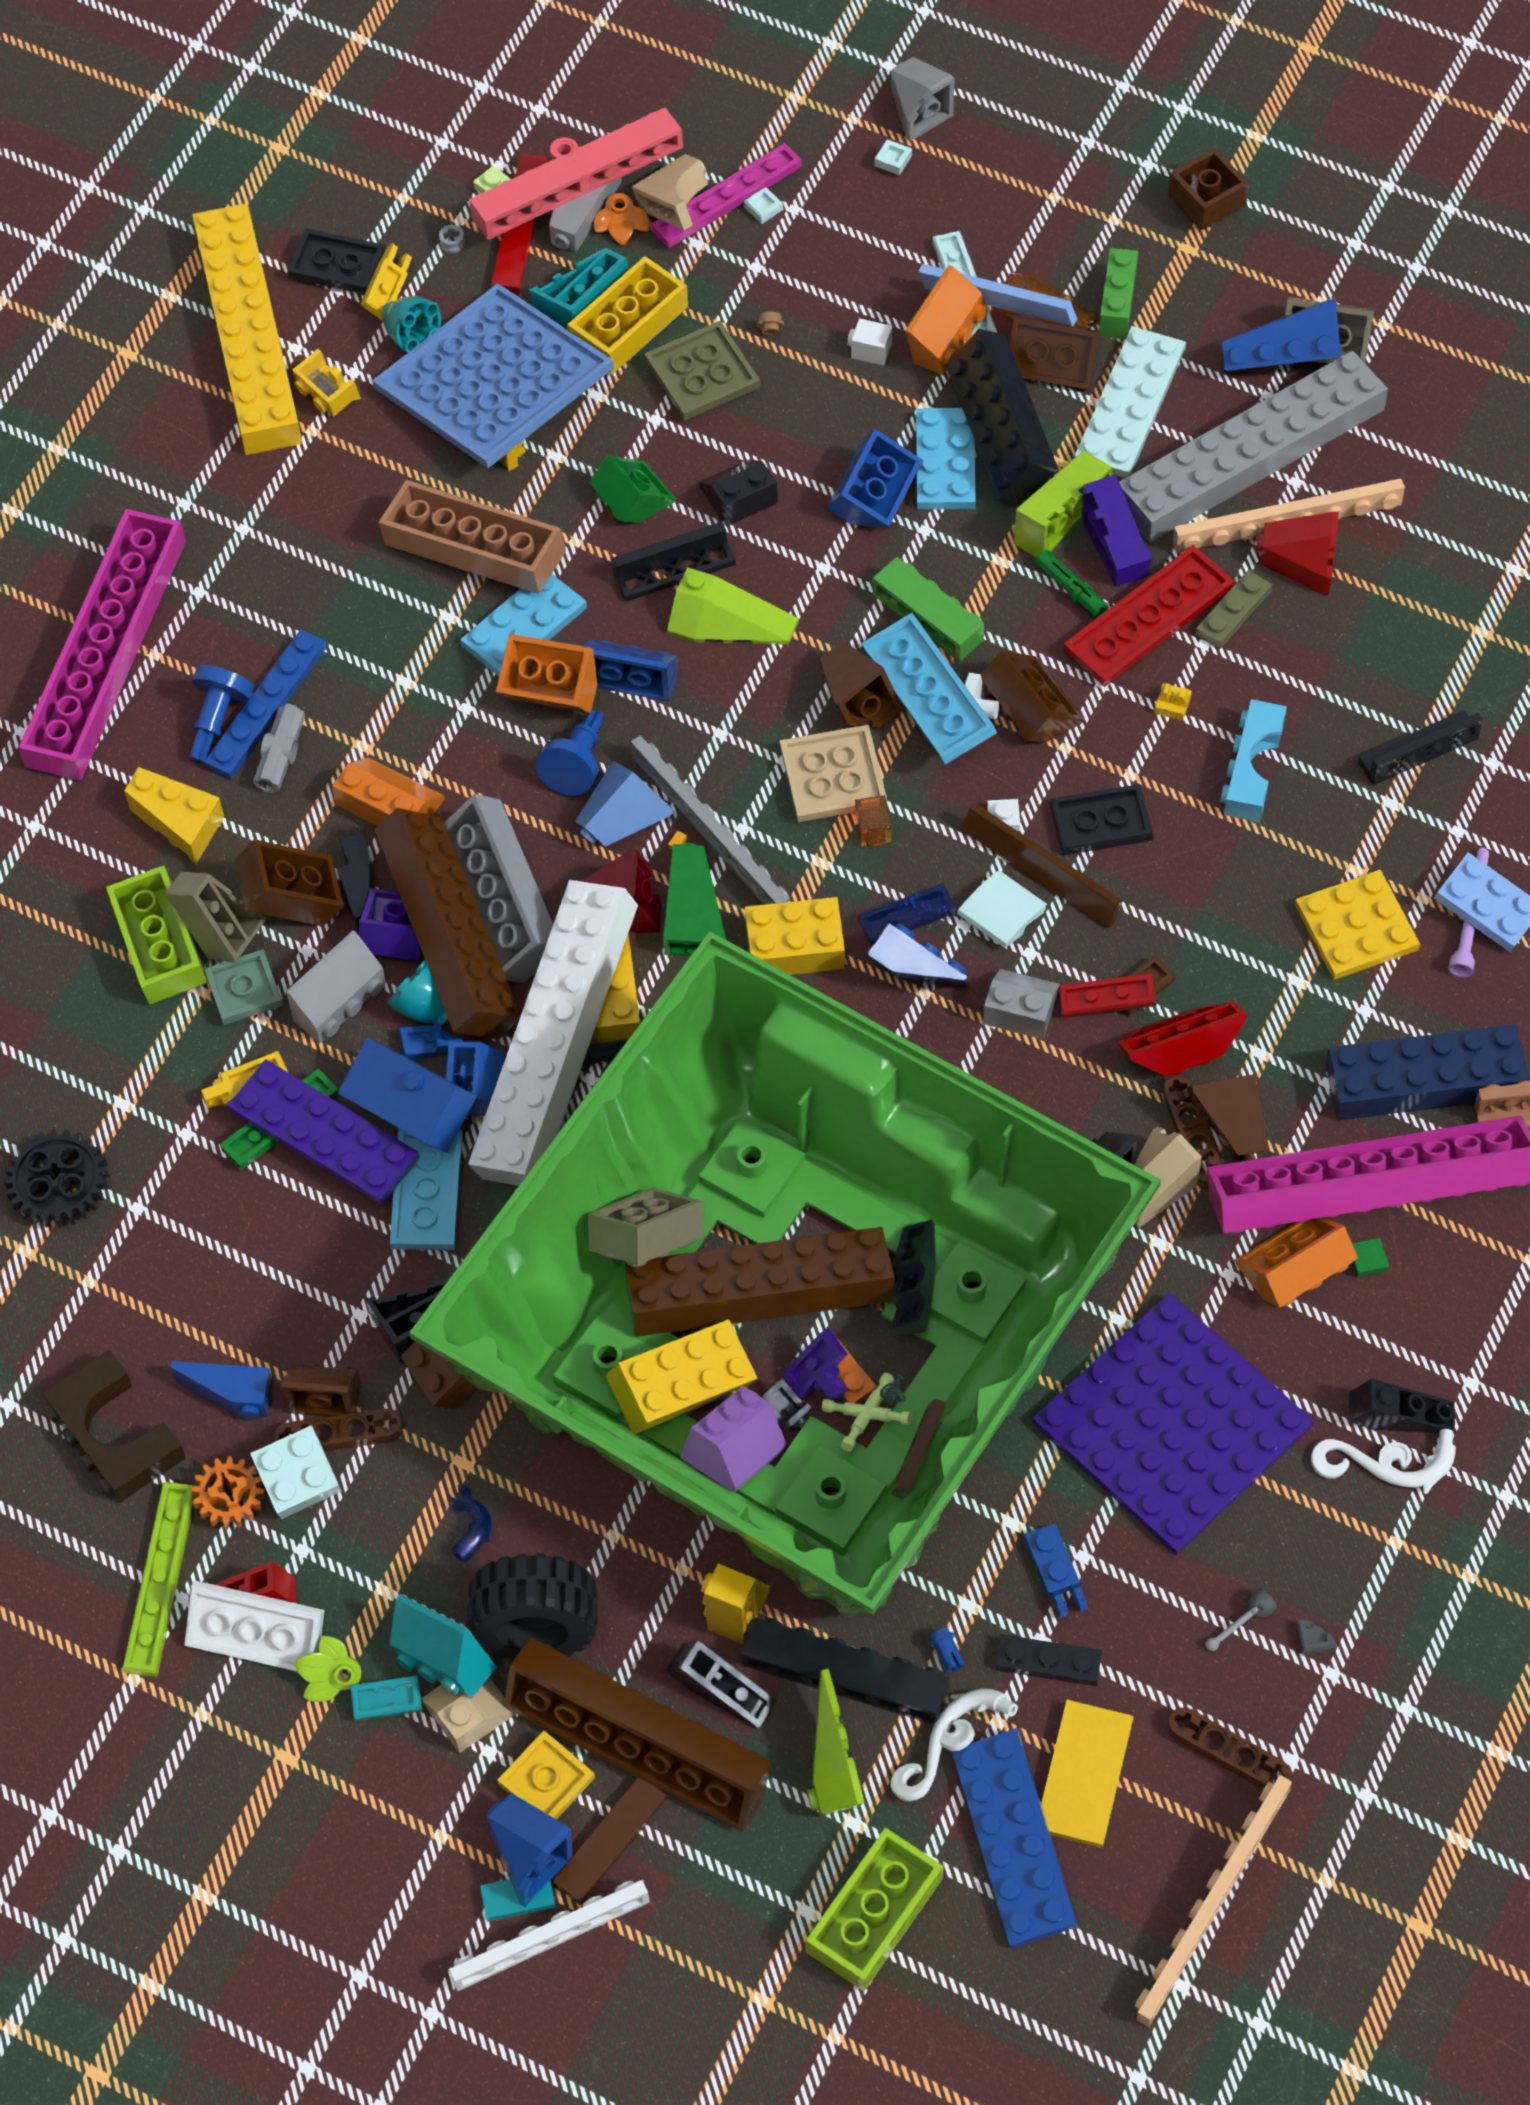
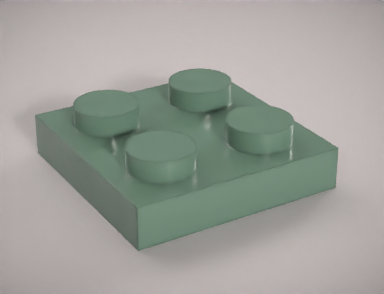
M263 949L241 956L236 962L225 961L204 968L223 1025L283 1006Z

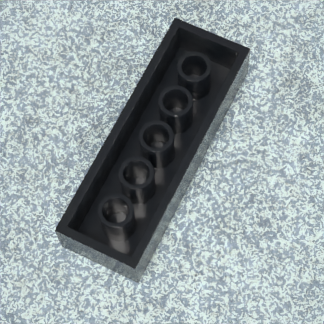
M978 329L946 367L998 501L1022 505L1045 485L1059 469L1006 335Z

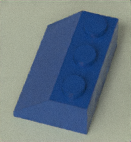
M874 428L860 442L827 509L853 525L889 528L923 460Z
M590 639L582 645L590 647L594 651L597 688L670 702L678 675L677 656L663 651L644 650L637 646L617 645L606 640L596 641Z

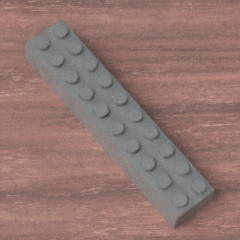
M1351 351L1119 481L1140 533L1151 543L1174 530L1175 526L1185 524L1384 411L1388 388L1354 351Z

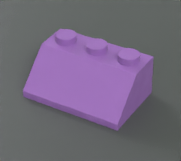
M743 1386L690 1429L680 1458L735 1493L782 1454L787 1448V1443L771 1404L756 1392Z

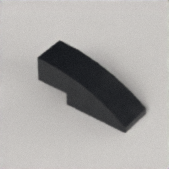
M364 833L341 839L347 865L337 868L340 883L357 933H359V921L371 887L373 888L372 865Z

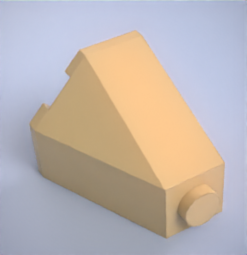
M1156 1127L1153 1129L1134 1164L1161 1180L1160 1187L1136 1221L1135 1226L1137 1228L1143 1226L1194 1189L1198 1184L1202 1156L1179 1133L1173 1132L1170 1135H1166L1164 1128Z

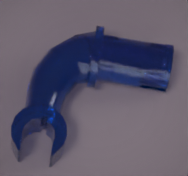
M457 1485L459 1493L464 1496V1500H456L448 1495L452 1508L456 1512H467L470 1514L472 1523L468 1525L469 1530L451 1551L457 1559L466 1564L484 1542L489 1543L492 1517L489 1510L472 1497L471 1491L467 1486Z

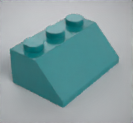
M401 1594L396 1598L389 1644L398 1655L396 1661L410 1672L416 1669L430 1683L440 1682L451 1694L457 1695L459 1692L472 1699L497 1667L469 1629Z

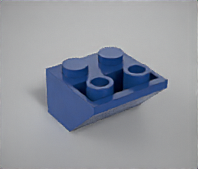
M449 1041L446 1079L477 1096L468 1113L469 1116H485L507 1054L482 1042Z

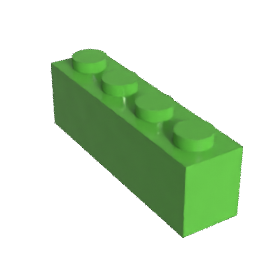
M896 557L873 577V596L902 618L913 613L932 641L958 662H961L984 641L985 624L977 614L970 613L963 608L955 597H949L941 591L934 581L924 578L912 564L905 563Z

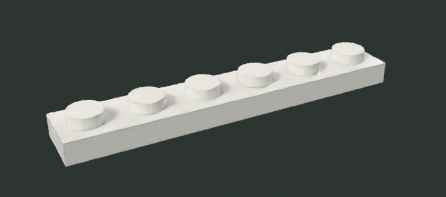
M643 1880L636 1883L634 1881L625 1882L619 1885L614 1893L604 1898L602 1896L592 1897L583 1903L582 1908L571 1913L569 1910L562 1911L553 1916L550 1923L541 1927L537 1925L527 1927L519 1933V1937L509 1942L505 1940L497 1941L491 1944L486 1949L487 1952L476 1957L468 1955L457 1960L454 1963V1967L449 1969L457 1992L650 1903L648 1891Z

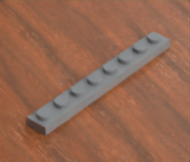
M641 735L632 740L631 750L634 761L764 905L789 902L790 898L785 889L781 886L777 887L771 881V876L767 869L762 865L758 866L753 861L748 848L743 844L739 845L734 840L733 833L726 824L721 825L716 820L711 807L706 803L702 804L698 800L693 787L689 783L684 784L680 780L674 766L671 763L666 764L661 759L656 746L653 743L648 744Z

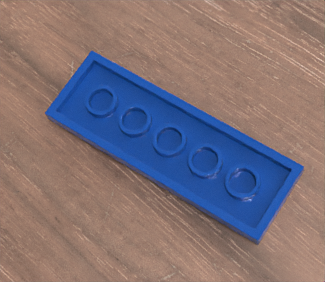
M1014 1728L971 1743L960 1751H952L1010 1947L1014 1949L1079 1927L1018 1729Z

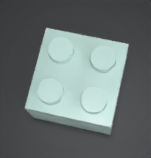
M312 1425L250 1453L280 1519L342 1492Z

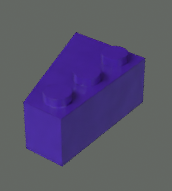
M1115 474L1085 484L1083 486L1081 521L1115 587L1148 577L1149 565L1152 563L1151 552L1143 543L1117 475Z

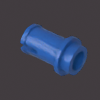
M945 1627L933 1632L929 1636L931 1639L929 1645L936 1649L946 1674L952 1673L953 1668L954 1671H958L966 1665L953 1640L955 1637L954 1632H950Z

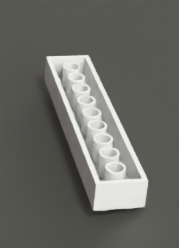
M569 880L468 1163L484 1180L519 1186L559 1133L638 904L625 888Z

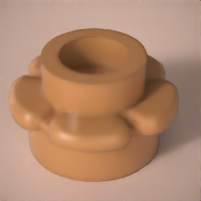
M777 312L761 313L759 321L756 323L757 328L764 335L768 336L777 335L779 330L785 325L781 314Z

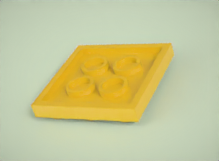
M1381 870L1297 898L1295 901V907L1333 980L1418 951L1420 948V942Z

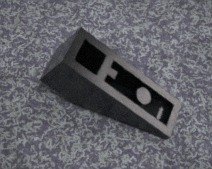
M699 1640L682 1643L665 1670L690 1691L756 1729L760 1728L776 1702V1699Z

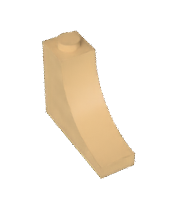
M687 154L682 155L632 186L639 208H642L647 214L679 229L686 230L693 225L686 206L697 192L708 185L705 176L706 168L701 160Z

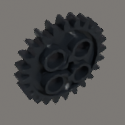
M52 1129L49 1138H46L40 1132L38 1142L28 1138L29 1147L27 1149L21 1146L17 1147L20 1157L10 1156L9 1159L14 1167L5 1168L7 1177H9L4 1179L6 1189H8L6 1194L8 1199L12 1200L13 1209L15 1211L19 1210L23 1219L30 1216L34 1225L41 1218L46 1228L49 1227L52 1220H56L59 1228L62 1227L63 1219H68L73 1225L75 1224L74 1216L77 1214L86 1219L85 1209L89 1208L96 1211L94 1199L104 1200L101 1190L109 1188L106 1178L110 1177V1174L106 1168L108 1164L105 1156H102L99 1146L94 1147L91 1138L83 1141L80 1132L75 1134L73 1138H71L68 1129H65L62 1137L57 1135L55 1129ZM70 1160H78L75 1164L66 1165ZM46 1163L44 1167L35 1169V1166L38 1164ZM72 1188H79L75 1193H67ZM39 1192H47L42 1197H35Z

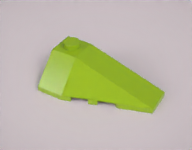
M687 567L676 591L667 634L700 643H705V639L723 640V643H733V640H750L753 644L789 645L799 623V618L717 576Z
M829 1669L822 1670L819 1677L811 1781L813 1789L807 1790L811 1809H818L819 1816L860 1807L864 1804L853 1757H848L847 1750H849L848 1737L843 1723L839 1722L840 1709Z

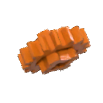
M228 1456L226 1464H222L216 1458L215 1467L210 1468L205 1464L203 1466L205 1475H196L194 1477L195 1483L198 1485L191 1489L192 1496L196 1497L193 1500L194 1508L201 1509L199 1514L202 1520L209 1516L211 1517L210 1523L212 1527H215L221 1521L223 1522L224 1529L228 1530L230 1522L235 1521V1524L240 1528L242 1527V1518L245 1517L250 1521L254 1519L252 1509L256 1511H261L262 1509L261 1502L258 1499L265 1498L264 1489L260 1488L263 1486V1481L261 1477H255L257 1474L255 1466L246 1469L245 1459H241L238 1464H233L232 1456ZM216 1479L214 1485L208 1488L210 1483ZM223 1484H226L227 1489H229L230 1492L233 1494V1502H231L229 1496H227L226 1493L223 1492ZM248 1498L247 1502L240 1507L243 1499Z

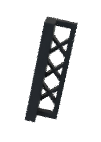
M720 521L613 557L612 564L613 575L625 601L628 602L680 584L686 572V569L681 568L682 563L692 560L698 562L694 570L710 574L736 565V559L727 543L726 528L723 522ZM720 549L723 550L726 557L718 561L708 558L711 552ZM661 569L671 572L668 578L662 580L653 577L655 571ZM634 578L643 581L641 587L628 590L625 581Z
M1465 710L1460 711L1359 756L1358 764L1374 786L1477 740L1483 718L1479 713L1468 716Z

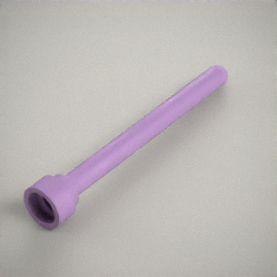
M1480 848L1477 851L1476 858L1487 865L1489 851L1486 848ZM1465 920L1463 922L1458 951L1450 957L1448 971L1452 975L1461 978L1470 977L1473 974L1475 960L1471 953L1475 927Z

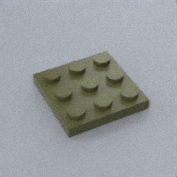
M717 321L644 353L645 362L684 421L761 387L759 377L721 321Z

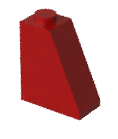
M1327 512L1265 523L1263 535L1257 534L1255 552H1261L1260 564L1318 593L1329 595L1339 512Z

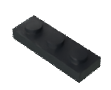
M1001 1634L996 1671L1097 1686L1102 1650Z

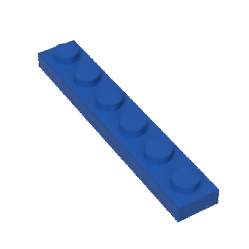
M300 629L204 761L206 769L232 780L274 722L279 707L287 704L326 650L325 640Z

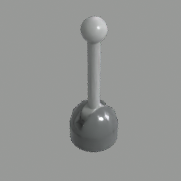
M1259 1588L1254 1592L1248 1601L1249 1611L1217 1637L1209 1638L1205 1643L1207 1650L1216 1651L1221 1641L1252 1616L1266 1618L1275 1612L1278 1607L1272 1597L1263 1588Z

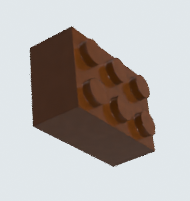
M254 839L235 859L245 911L324 926L343 907L331 855Z

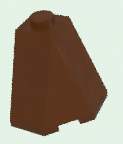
M844 641L838 643L820 658L833 700L847 725L858 726V724L882 728L904 710L883 666Z
M1255 1074L1193 1085L1187 1088L1188 1095L1232 1157L1242 1156L1243 1161L1262 1158L1261 1152L1270 1150Z

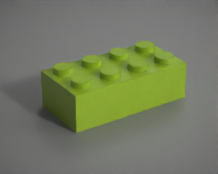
M164 865L106 887L137 978L149 1004L208 983L191 933L165 895L172 885V881Z
M885 1827L805 1940L806 1953L865 1992L942 1881L944 1866Z

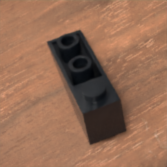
M1370 1379L1349 1392V1422L1375 1430L1440 1433L1442 1429H1449L1455 1433V1402Z

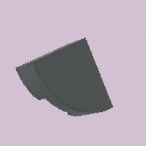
M1296 1621L1302 1656L1335 1652L1337 1650L1336 1642L1329 1632L1312 1621Z

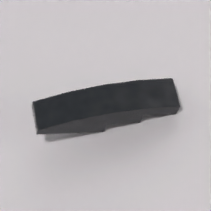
M932 1219L905 1226L902 1230L892 1264L897 1280L891 1299L897 1309L891 1330L896 1339L926 1331L935 1275V1224Z

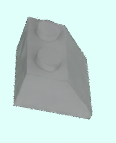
M1000 969L993 978L984 1005L983 1024L1044 1040L1060 984Z

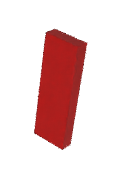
M1152 973L1059 985L1063 1018L1157 1006Z

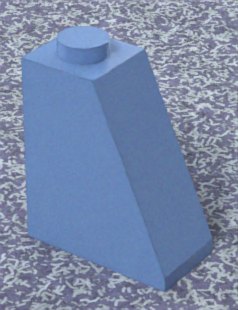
M613 761L575 822L583 828L579 833L591 844L597 841L606 847L671 816L674 810L634 772Z

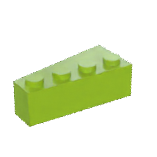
M1085 450L1076 458L1071 459L1068 465L1016 509V519L1013 527L1015 531L1014 544L1036 558L1044 550L1052 552L1081 519L1083 486L1112 476L1113 467Z

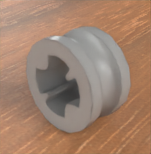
M448 225L439 232L440 246L443 251L457 253L464 248V232L459 226ZM455 237V240L449 241V238Z

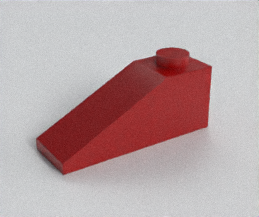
M274 1561L267 1562L213 1584L296 1603L295 1577Z

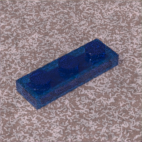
M944 883L859 914L858 922L871 946L876 943L889 923L894 927L900 923L911 931L956 914V907Z

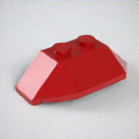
M1234 1000L1227 1001L1224 1005L1213 1004L1199 1007L1137 1029L1128 1035L1126 1039L1120 1040L1118 1044L1119 1048L1131 1061L1165 1077L1178 1075L1188 1068L1205 1065L1212 1062L1213 1059L1224 1056L1245 1023L1247 1014Z

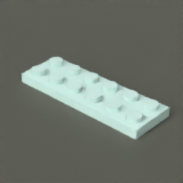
M1134 326L1131 327L1074 458L1085 450L1113 467L1112 475L1116 474L1119 477L1127 478L1132 474L1185 351V341Z

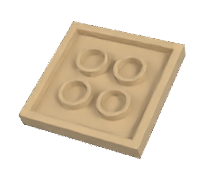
M869 725L780 740V750L798 822L887 807V796Z

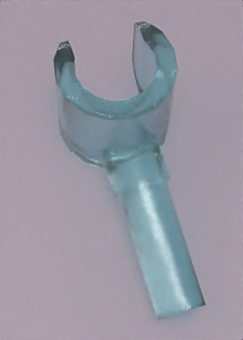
M901 1374L895 1376L894 1383L886 1384L880 1391V1396L888 1407L892 1406L891 1403L895 1398L900 1403L906 1399L901 1391L903 1382Z

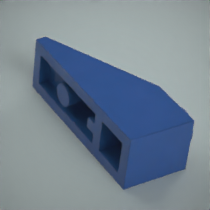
M171 1362V1370L175 1381L234 1415L250 1420L257 1419L258 1417H268L273 1379L269 1368Z

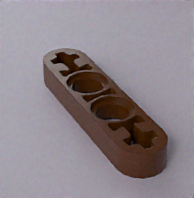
M1174 1075L1165 1081L1163 1098L1176 1133L1181 1134L1189 1143L1194 1139H1200L1207 1145L1205 1150L1198 1152L1202 1158L1197 1185L1208 1189V1175L1203 1173L1204 1164L1202 1161L1207 1159V1167L1222 1165L1206 1120L1188 1095L1187 1088L1192 1086V1083L1185 1076ZM1173 1087H1178L1180 1091H1183V1103L1179 1104L1178 1094L1172 1092ZM1184 1112H1190L1196 1116L1197 1120L1192 1124H1184L1180 1121L1179 1116Z
M380 1409L287 1422L281 1424L276 1429L274 1440L276 1442L287 1437V1434L296 1433L311 1425L315 1431L319 1428H328L332 1432L330 1438L320 1443L324 1451L395 1441L402 1435L404 1426L401 1416L397 1411L393 1409ZM385 1420H391L393 1424L390 1431H385ZM373 1421L375 1434H371L368 1422ZM353 1423H359L364 1426V1431L360 1436L351 1437L346 1433L348 1426Z
M1180 1707L1171 1713L1168 1722V1731L1171 1737L1264 1790L1269 1782L1270 1774L1268 1772L1273 1773L1275 1769L1281 1771V1776L1290 1780L1291 1769L1288 1764L1273 1754L1190 1708ZM1185 1718L1189 1719L1190 1728L1180 1731L1177 1721L1182 1722ZM1199 1726H1202L1204 1729L1200 1733L1199 1740L1196 1741L1194 1739L1195 1731L1198 1732ZM1209 1734H1217L1222 1737L1224 1745L1218 1750H1213L1206 1746L1204 1739ZM1240 1751H1247L1253 1755L1254 1763L1251 1766L1242 1767L1236 1763L1235 1755ZM1260 1760L1265 1761L1263 1765L1264 1770L1261 1769L1259 1775H1257L1255 1771L1258 1769Z

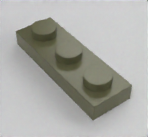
M1248 570L1196 628V635L1220 650L1272 592L1273 584Z

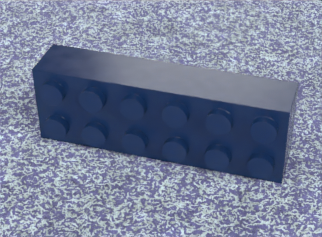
M1517 1024L1329 1047L1325 1063L1337 1121L1475 1104L1478 1090L1492 1084L1508 1086L1520 1081H1530Z

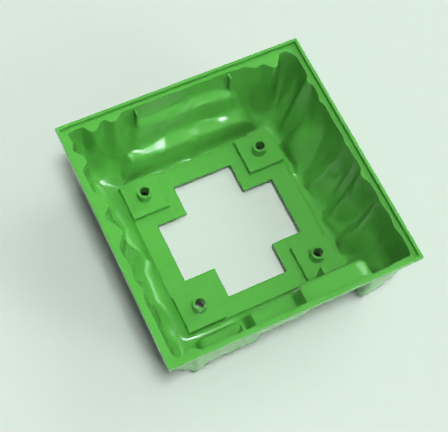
M709 931L409 1332L410 1338L451 1362L454 1371L462 1374L479 1390L505 1394L510 1402L515 1404L517 1409L524 1412L527 1420L535 1429L545 1434L550 1432L558 1434L563 1430L567 1431L575 1442L586 1447L592 1446L603 1458L633 1475L636 1479L642 1482H652L660 1493L687 1507L695 1515H707L710 1521L727 1532H736L741 1536L755 1557L765 1564L783 1571L793 1581L799 1592L807 1598L826 1600L848 1618L874 1615L877 1609L886 1605L892 1586L902 1571L917 1564L922 1555L924 1542L937 1529L940 1514L968 1472L972 1469L974 1463L1005 1417L1012 1413L1019 1403L1022 1394L1033 1388L1046 1364L1053 1345L1073 1315L1082 1307L1083 1300L1095 1282L1113 1267L1120 1245L1160 1187L1161 1180ZM749 1158H756L759 1160L756 1163L745 1162V1160ZM652 1187L701 1200L703 1238L689 1243L688 1247L668 1252L667 1256L697 1252L717 1222L754 1244L780 1241L806 1204L852 1231L883 1227L888 1251L896 1254L903 1227L932 1219L935 1224V1275L932 1303L926 1331L913 1335L934 1346L935 1349L892 1410V1412L898 1413L903 1411L912 1412L914 1414L913 1423L911 1425H904L900 1421L895 1420L884 1422L867 1448L856 1442L853 1450L848 1452L843 1450L840 1445L844 1437H846L845 1435L810 1416L775 1467L768 1464L735 1493L680 1458L690 1429L698 1423L693 1418L683 1414L637 1434L632 1433L605 1375L619 1362L679 1338L669 1332L635 1337L626 1289L625 1261L606 1259L602 1257V1254L589 1251L588 1213ZM968 1282H974L979 1287L970 1289L964 1285ZM889 1302L881 1313L883 1318L892 1323L897 1309L894 1302ZM607 1356L616 1358L612 1363L601 1362V1359ZM938 1399L946 1403L910 1492L906 1497L900 1499L892 1495V1488L927 1405L932 1400ZM828 1487H834L839 1492L835 1495H826L823 1493V1490Z

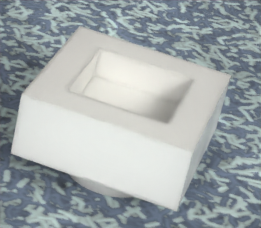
M1018 799L989 800L987 802L988 812L1015 830L1020 831Z

